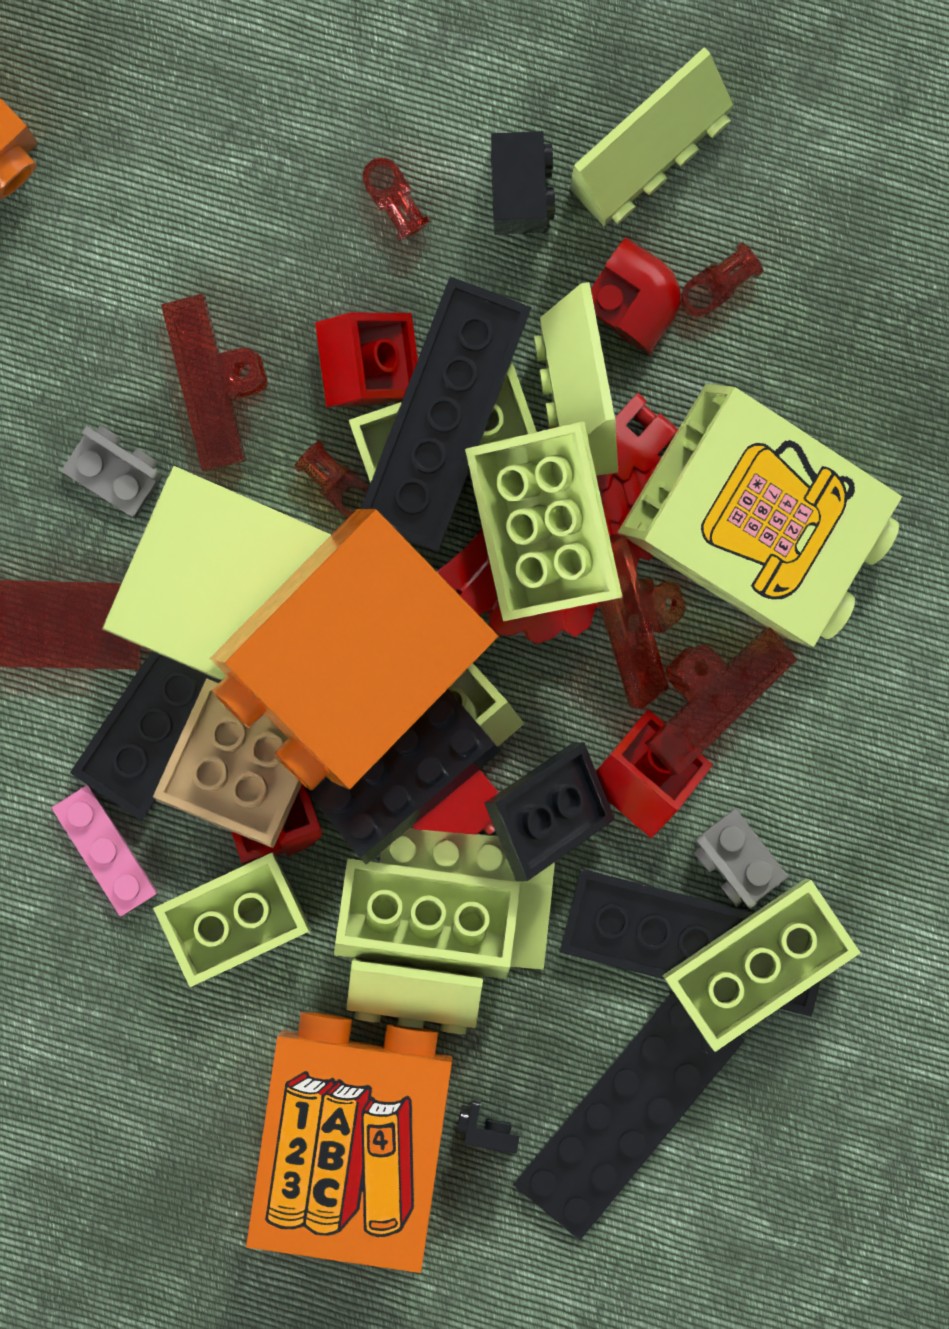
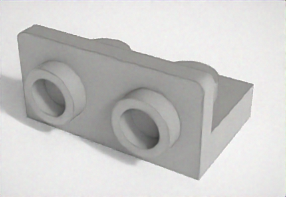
M102 425L96 431L86 426L82 431L83 438L61 472L135 519L162 477L154 469L158 462L137 448L131 455L118 446L122 439Z
M736 808L694 839L700 847L694 854L709 873L715 868L726 881L720 887L736 907L743 903L746 908L751 909L759 899L789 877Z

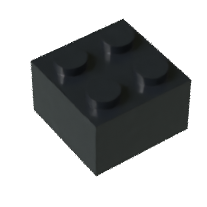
M543 131L491 133L494 235L545 233L547 221L554 220L555 191L554 187H546V178H552L553 147L552 144H544Z

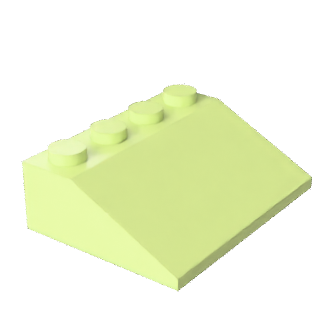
M705 47L573 166L570 190L604 227L612 219L616 224L623 221L636 208L632 203L634 199L643 191L648 195L655 192L668 179L664 174L666 170L675 162L682 167L699 151V148L695 145L707 133L711 138H714L731 122L727 115L730 113L733 103L713 58Z
M584 421L465 449L503 621L622 597Z
M413 827L409 828L381 852L380 863L520 882L510 967L544 970L555 862L529 881H516L497 835L416 830Z

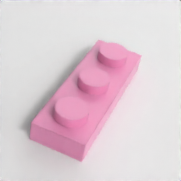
M89 785L84 786L51 807L120 917L158 894Z

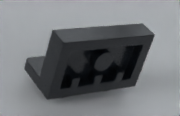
M471 1097L470 1106L461 1105L457 1133L465 1134V1145L517 1154L520 1136L518 1131L511 1130V1122L485 1118V1124L479 1125L477 1121L481 1104L480 1098Z

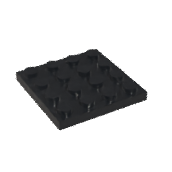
M447 689L351 789L333 783L327 777L312 791L307 787L304 789L358 857L367 865L500 753L501 750L450 690Z

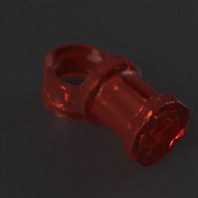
M376 158L365 166L363 171L364 187L380 211L385 210L398 231L396 238L399 242L418 233L432 222L429 216L422 215L410 195L413 190L399 167L392 160ZM380 166L389 168L394 174L393 184L385 190L374 188L369 181L371 172ZM398 206L403 208L410 221L406 220Z
M740 242L735 246L736 251L718 265L710 264L686 283L680 294V304L688 315L695 318L710 315L717 307L735 295L734 289L753 275L759 277L764 273L760 261L748 246ZM738 266H742L732 275H729V273L733 271L735 268H737ZM695 286L706 287L712 295L711 304L704 309L693 307L688 300L689 290Z
M318 440L299 458L294 465V469L297 472L304 471L321 488L320 493L342 516L348 519L355 511H349L342 505L344 492L350 488H359L366 494L369 487L347 465L341 466L324 450L325 444ZM316 463H319L329 474L327 475Z

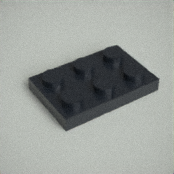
M585 742L571 743L484 803L516 881H529L615 820Z

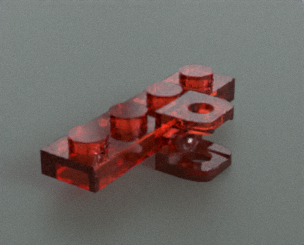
M204 294L161 304L202 471L207 472L245 462L246 457L231 399L235 400L257 394L268 386L262 356L247 348L219 353ZM248 366V375L245 378H241L240 372L242 368Z
M612 534L609 537L622 597L599 602L629 707L643 709L669 689L653 632L664 633L683 617L685 605L677 582L665 581L654 588V581L652 579H638L626 535ZM670 596L671 607L667 611L665 608L666 599Z
M771 627L764 628L728 664L707 645L685 648L666 666L665 671L670 683L685 700L689 701L645 744L672 775H679L798 659Z

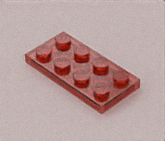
M0 580V667L139 670L141 667V646L102 630L122 583Z

